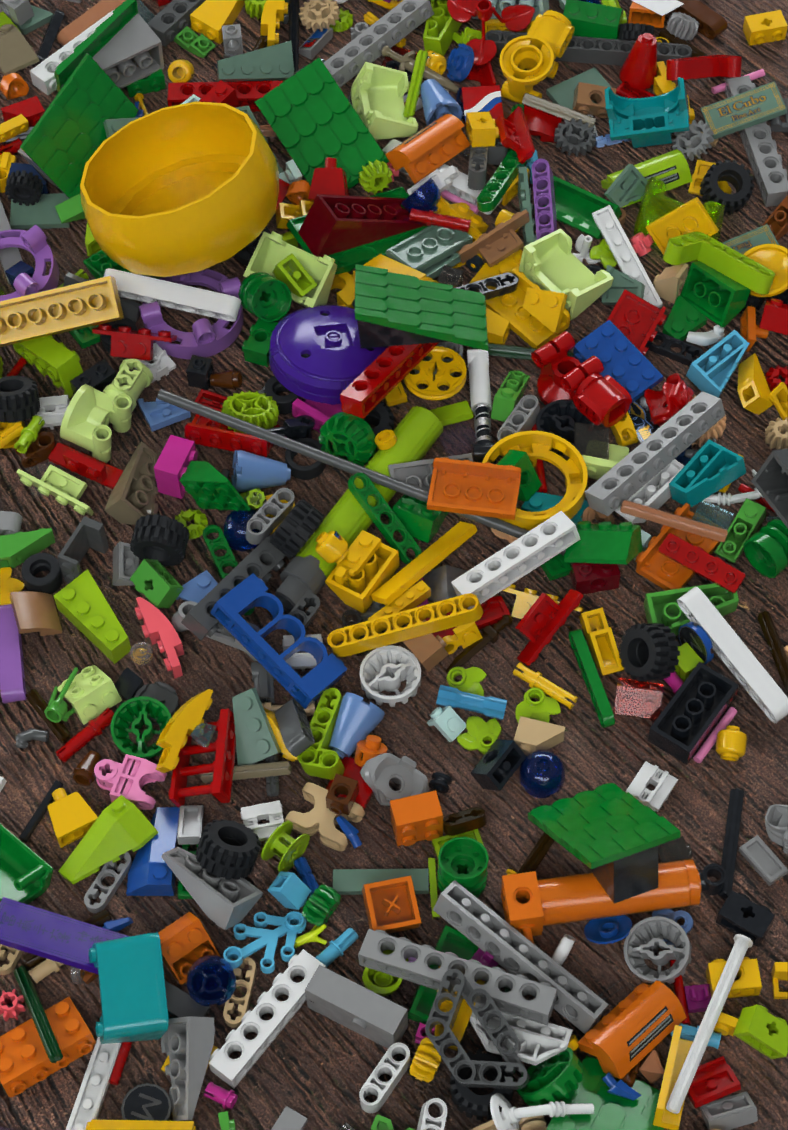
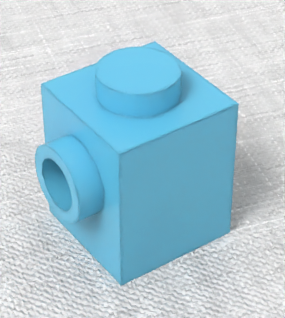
M280 871L268 888V891L285 908L299 910L306 903L307 897L311 893L306 884L292 872Z

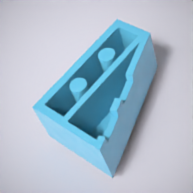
M733 330L692 362L686 377L700 391L719 398L750 343L736 330Z

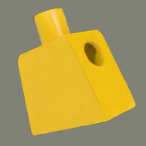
M58 788L52 792L55 802L47 807L60 848L84 837L98 817L78 792L67 795L64 788Z

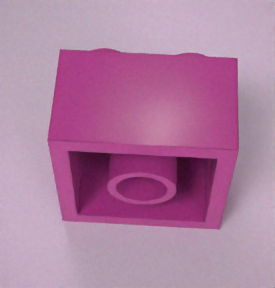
M170 435L154 466L159 493L179 499L183 498L186 491L179 480L186 472L190 462L198 461V451H196L194 441Z

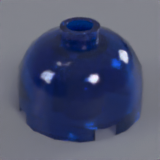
M430 178L401 204L409 213L412 208L435 212L438 209L436 205L440 201V190L432 178Z
M251 508L249 511L233 510L226 517L223 526L224 536L229 546L234 550L244 552L253 547L255 549L259 545L251 544L246 540L247 522L257 512L255 509ZM253 529V530H251V531L254 532V533H259V532H261V531L258 530V529Z
M547 750L531 752L520 765V784H522L528 794L536 798H548L551 794L558 793L565 783V767L562 760L556 754Z
M207 955L200 957L192 963L188 970L186 984L189 995L196 1003L203 1006L221 1005L233 995L236 988V977L232 966L226 959L216 955Z

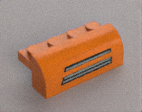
M445 114L385 155L395 171L404 167L415 184L468 148L471 144L461 129L465 126L463 122L452 114Z
M657 980L652 985L642 982L624 1000L620 1001L612 1011L605 1015L600 1022L586 1032L578 1041V1047L580 1051L596 1056L604 1073L610 1072L613 1077L622 1079L674 1030L675 1025H679L687 1017L679 999L669 987Z

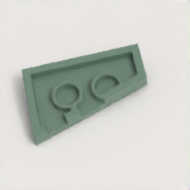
M251 688L232 697L238 766L256 764L281 753L256 688Z

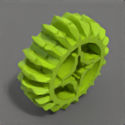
M250 390L249 392L241 391L240 394L233 393V396L227 397L222 406L223 413L264 429H270L277 425L279 416L277 403L275 400H272L271 396H266V393L260 394L258 391L251 392ZM228 426L229 430H234V432H241L243 434H247Z

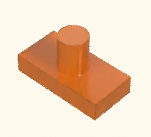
M747 306L740 317V335L750 343L746 352L750 351L756 342V337L766 339L769 334V330L759 328L760 325L756 324V307Z

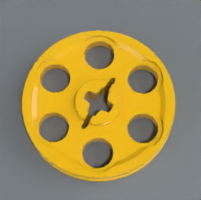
M435 346L426 355L432 359L430 361L422 360L414 368L420 372L414 375L409 373L404 378L408 390L417 397L426 400H444L454 396L463 388L467 378V368L464 359L457 352L446 347ZM445 357H450L453 359L451 362L448 363L442 361V359ZM435 366H437V374H435V381H433V373L435 372ZM453 372H460L462 375L459 377H453L450 374ZM419 384L428 385L426 389H419L417 386ZM441 385H447L449 389L442 391L439 390L438 387Z

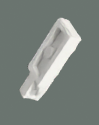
M453 165L447 169H436L409 188L407 192L418 208L430 201L434 194H440L453 184L452 180L458 177L460 172Z

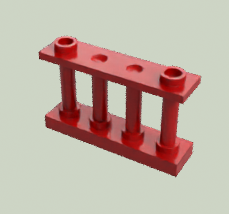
M229 708L220 710V717L217 722L204 723L200 731L193 733L218 731L215 742L191 745L192 734L186 735L188 740L179 751V762L172 771L171 787L168 790L169 800L177 807L184 806L185 797L212 794L221 803L230 802L236 738L234 714ZM216 751L213 763L189 766L190 755ZM214 772L211 784L186 787L188 776Z

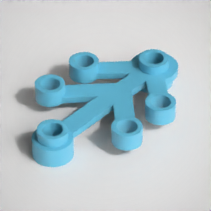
M291 911L285 917L258 912L254 915L255 927H249L243 923L236 924L233 928L235 939L244 940L247 937L258 939L241 949L236 946L226 948L223 953L224 964L231 969H236L243 963L244 958L266 946L264 958L260 961V969L265 974L272 973L275 970L274 956L278 939L287 934L285 946L281 948L280 952L281 959L289 962L295 955L294 946L297 934L302 933L306 929V918L298 911ZM268 924L279 926L274 930L263 929L267 927ZM239 930L245 931L243 933H237V931ZM291 952L290 955H285L284 953ZM271 964V966L265 967L264 965Z

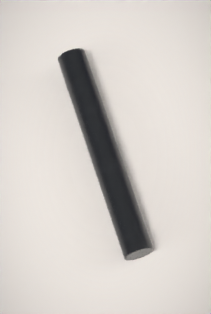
M55 780L19 836L22 842L27 843L48 810L47 806L54 801L52 792L62 788L63 784L60 781Z

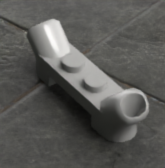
M186 601L179 606L178 611L172 617V625L176 631L183 632L189 630L181 622L198 603ZM247 622L256 632L260 630L258 626ZM221 623L218 624L220 628L211 637L205 636L242 650L253 661H257Z

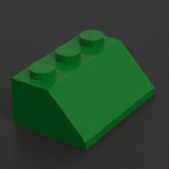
M566 0L563 13L571 21L572 26L575 27V36L618 39L624 15L622 8L579 0Z
M697 261L691 263L681 296L701 314L720 327H725L745 307L751 290L706 264Z
M590 521L578 522L576 528L580 540L566 549L564 562L627 565L642 551L640 525H632L631 522H623L619 525L612 524L609 521L598 524H591Z

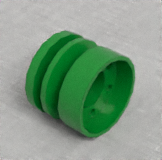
M256 272L250 274L244 279L239 289V299L242 301L241 305L243 308L263 321L274 322L280 320L291 307L292 296L288 286L268 273Z
M779 519L769 521L766 526H763L759 532L755 533L743 544L746 558L756 571L765 577L775 578L788 565V528Z
M457 837L445 842L440 848L438 855L437 883L441 892L455 880L476 898L482 894L487 883L489 864L488 852L482 843L468 837Z

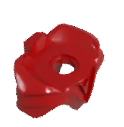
M678 373L670 375L662 386V391L647 389L644 392V397L650 411L651 422L659 425V427L694 399L692 397L694 391L686 385Z

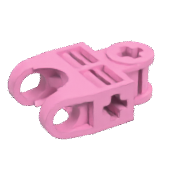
M128 754L125 755L123 763L103 759L94 767L97 785L103 790L110 791L111 803L122 795L135 804L139 810H152L156 803L154 798L146 795V792L142 790L143 786L147 783H155L156 781L163 782L167 776V773L155 770L157 764Z

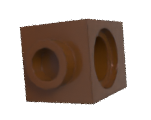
M336 774L326 796L327 808L335 814L343 813L349 815L359 793L358 781ZM340 794H344L347 796L343 799L337 798V796Z

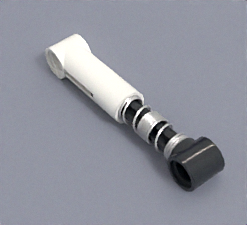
M470 349L467 350V367L469 370L471 410L475 415L474 427L476 431L475 437L477 438L474 444V462L482 463L487 452L495 444L490 436L492 430L489 412L492 410L489 379V354L486 350Z

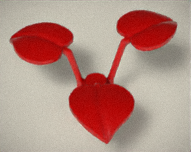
M447 0L448 11L453 20L466 23L472 16H477L482 22V39H472L466 44L473 49V64L477 66L488 64L493 60L497 52L495 42L493 40H485V21L490 20L492 13L501 23H505L508 30L514 32L525 30L530 25L535 13L534 7L513 5L504 8L501 11L500 17L489 0Z

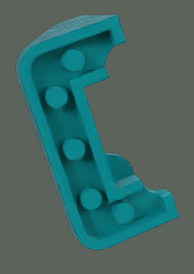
M146 933L94 943L92 948H89V962L94 963V967L98 968L102 1016L100 1017V1022H96L95 1029L96 1036L100 1037L101 1044L160 1039L168 1030L169 1018L159 933Z

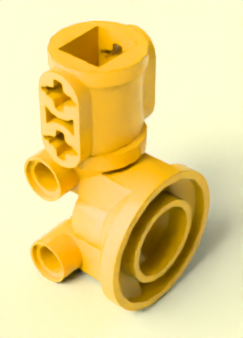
M547 10L543 15L538 14L527 35L516 37L504 46L500 54V68L507 80L502 85L501 97L522 104L525 93L542 98V93L533 90V86L546 77L551 79L555 77L559 63L554 60L556 57L561 58L574 34L575 27L572 26L571 21L566 16L553 10Z

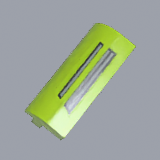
M675 149L634 165L652 185L655 192L646 194L639 200L631 201L628 205L621 208L692 182L689 165L681 151ZM624 169L609 174L607 179L601 180L602 188L608 189Z

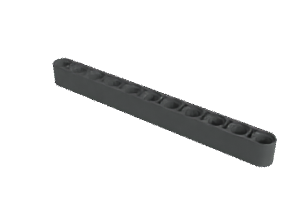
M491 30L486 33L485 40H493L497 47L495 56L500 57L502 49L509 41L516 37L527 35V32ZM573 36L561 58L556 57L554 61L623 66L636 41ZM657 42V62L664 61L665 65L668 59L688 58L692 55V49L688 45Z

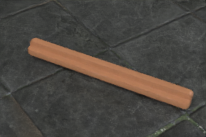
M624 500L620 508L622 513L716 541L725 542L728 531L631 501Z

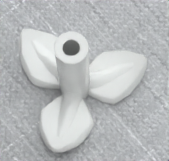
M581 234L575 243V249L579 253L572 254L581 262H583V259H586L588 264L600 262V259H590L589 249L592 237Z

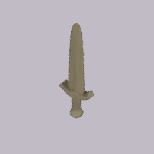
M387 45L382 48V56L390 57L400 62V71L404 72L406 69L413 73L415 59L413 58L416 54L414 50L402 56L392 51ZM425 66L424 79H435L443 88L460 93L461 89L456 84Z

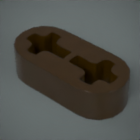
M475 807L445 816L443 818L444 833L453 836L485 826L487 823L485 810Z

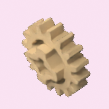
M310 0L309 3H303L304 7H300V21L302 26H306L307 30L312 28L313 32H315L317 29H320V32H322L323 28L330 29L329 25H336L335 20H339L340 10L337 1Z

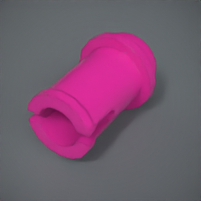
M675 671L670 673V677L664 678L674 694L684 683Z
M213 1082L207 1085L206 1092L204 1093V1097L222 1104L224 1109H232L238 1098L234 1090L228 1091Z

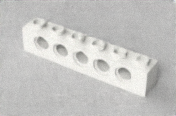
M111 11L31 69L32 84L46 95L57 90V82L54 76L56 67L74 53L73 50L91 36L95 29L108 19L113 12Z
M562 511L558 512L453 580L451 583L456 595L474 594L481 605L579 541L580 536L576 525Z
M304 949L299 955L295 954L290 959L289 967L285 972L279 973L275 977L268 992L264 991L260 995L256 1007L252 1011L249 1010L245 1013L241 1020V1025L236 1030L230 1031L222 1048H217L211 1054L209 1059L211 1072L234 1089L306 1002L305 989L318 966L321 965L326 968V965ZM296 976L304 977L303 981L299 983L293 982L292 979ZM285 994L289 996L285 1001L277 1000L279 995ZM266 1013L273 1015L270 1020L261 1019L262 1015ZM250 1032H255L258 1034L257 1037L252 1040L245 1038V1036ZM234 1051H239L242 1053L241 1056L237 1059H231L229 1057L230 1054Z

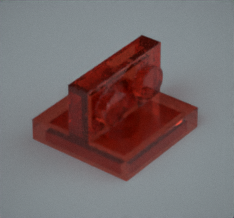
M618 678L613 714L656 720L660 715L663 684Z

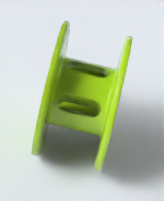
M289 820L282 823L271 834L261 853V859L265 861L275 855L281 858L278 865L279 873L280 871L287 872L294 866V861L304 854L310 840L309 834L306 833L296 839L291 837L293 823Z

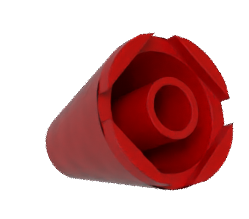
M650 33L638 36L619 73V78L623 83L626 81L630 83L629 87L641 90L651 88V85L654 84V77H657V39Z

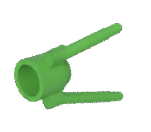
M77 667L70 674L57 699L58 687H54L48 706L44 710L47 719L54 723H59L61 720L66 722L75 713L74 708L67 712L68 705L63 698L78 672Z

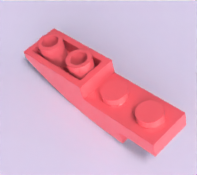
M137 597L138 607H135L134 610L138 620H143L144 625H141L144 637H149L151 644H157L160 653H165L166 658L163 660L167 672L172 671L174 679L183 676L178 657L184 655V650L178 633L158 608L142 597Z

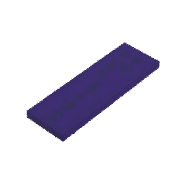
M3 897L0 902V944L91 973L98 974V968L94 967V963L89 962V948H92L94 943L130 937Z

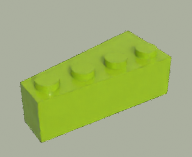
M52 336L12 344L15 351L28 363L35 365L44 377L48 375L54 386L57 388L63 387L64 394L68 395L69 399L73 397L70 381L83 373L79 362L80 357L74 350L70 351L62 342H57Z

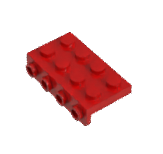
M624 289L607 321L610 320L645 356L648 347H646L647 342L654 340L658 332L655 330L657 324L661 326L667 316L664 314L666 307L663 306L659 309Z
M198 414L195 415L191 423H187L185 426V439L194 441L198 445L233 452L235 450H243L263 457L268 456L273 446V443L250 434L234 432V430H229L228 426Z

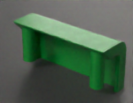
M0 823V901L5 897L29 904L48 889L53 868Z

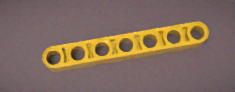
M468 593L333 630L328 635L327 642L337 657H346L475 622L482 617L483 609L477 596ZM387 629L386 632L380 634V632H381L382 630Z

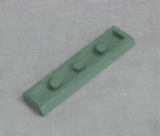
M428 868L333 869V889L339 895H363L362 888L364 884L411 875L415 894H429Z

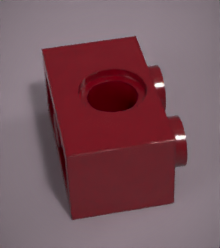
M572 563L571 581L574 590L582 594L618 589L620 571L618 564Z

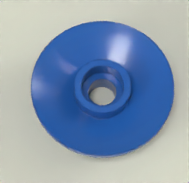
M626 915L592 919L586 924L584 934L593 943L611 944L626 938L633 925L631 919Z

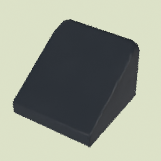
M128 667L122 672L115 683L119 695L126 701L134 698L136 692L144 685L143 680Z

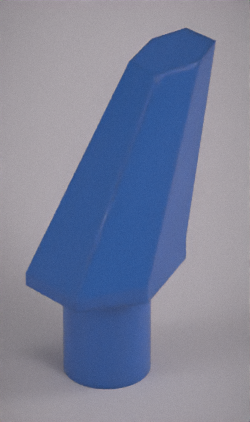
M338 816L336 821L347 839L350 840L354 849L361 846L362 842L357 835L359 831L343 816Z
M126 917L106 921L102 928L118 932L134 922L132 918Z
M610 1072L602 1078L610 1088L607 1093L632 1101L641 1096L622 1080L617 1082Z

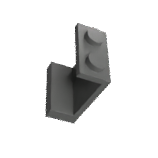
M86 516L83 517L57 556L63 578L68 584L82 574L79 563L89 548L103 554L109 548L104 524Z

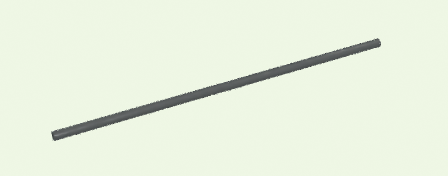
M160 389L157 399L353 475L364 473L376 484L427 503L428 491L166 390ZM454 513L516 538H520L529 532V530L498 518ZM566 549L559 554L564 556Z

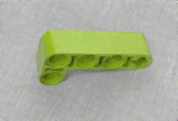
M336 688L326 689L322 693L310 722L315 743L297 756L307 775L334 780L336 774L343 775L345 770L339 755L329 748L343 698L340 691Z

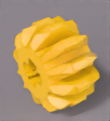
M427 1037L420 1042L409 1072L410 1075L416 1077L415 1079L429 1083L434 1079L442 1058Z

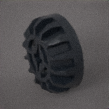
M572 400L553 401L544 406L537 416L536 431L549 433L551 431L555 435L571 442L576 449L584 450L587 442L592 440L594 424L576 408Z

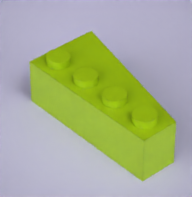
M431 0L434 14L426 20L423 34L425 51L433 50L444 56L453 41L454 31L458 32L462 23L453 20L450 16L447 0Z
M88 569L54 595L57 609L114 664L132 651L126 632Z

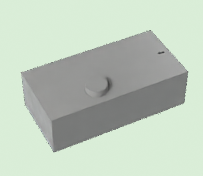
M321 965L318 966L305 989L308 1008L388 1049L392 1044L400 1042L408 1028V1010Z

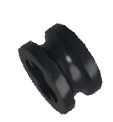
M440 772L433 773L429 787L434 791L436 790V792L447 793L449 791L448 785L452 783L451 777Z

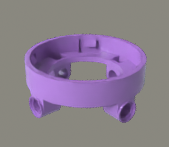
M34 225L28 231H0V249L9 247L25 249L34 256L36 264L32 278L27 273L19 274L13 283L16 292L0 295V301L57 288L59 281L58 263L47 244L46 235L37 225ZM51 261L49 275H45L46 262Z
M205 269L199 272L160 278V280L187 286H205L215 292L239 298L241 284L238 277L229 279L214 270ZM157 301L151 303L143 302L139 306L145 328L151 329L152 333H158V331L163 330L170 331L171 335H177V340L175 341L181 342L180 345L155 340L153 343L158 344L162 350L166 351L167 355L180 359L191 360L192 355L210 357L220 353L236 340L241 332L244 321L243 306L240 305L237 319L230 329H226L230 321L218 319L211 326L208 319L202 318L193 323V332H183L170 327L163 320L161 306H159Z

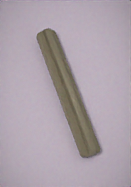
M525 93L523 96L522 104L570 122L572 118L575 119V122L582 119L583 124L589 123V128L595 125L596 119L529 93Z
M289 761L234 766L233 780L291 774V764ZM214 772L201 774L202 782H212Z

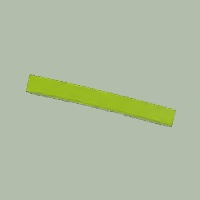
M428 858L433 919V917H440L433 911L438 900L435 858Z

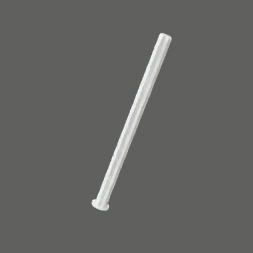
M736 934L733 938L735 943L667 1102L666 1109L674 1114L680 1112L746 951L753 945V941L745 935Z

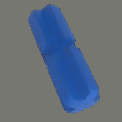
M300 857L294 861V866L300 879L311 890L310 896L319 885L312 874L306 858Z

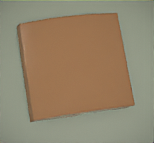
M34 591L10 593V601L19 634L39 632L40 636L62 634L53 595Z

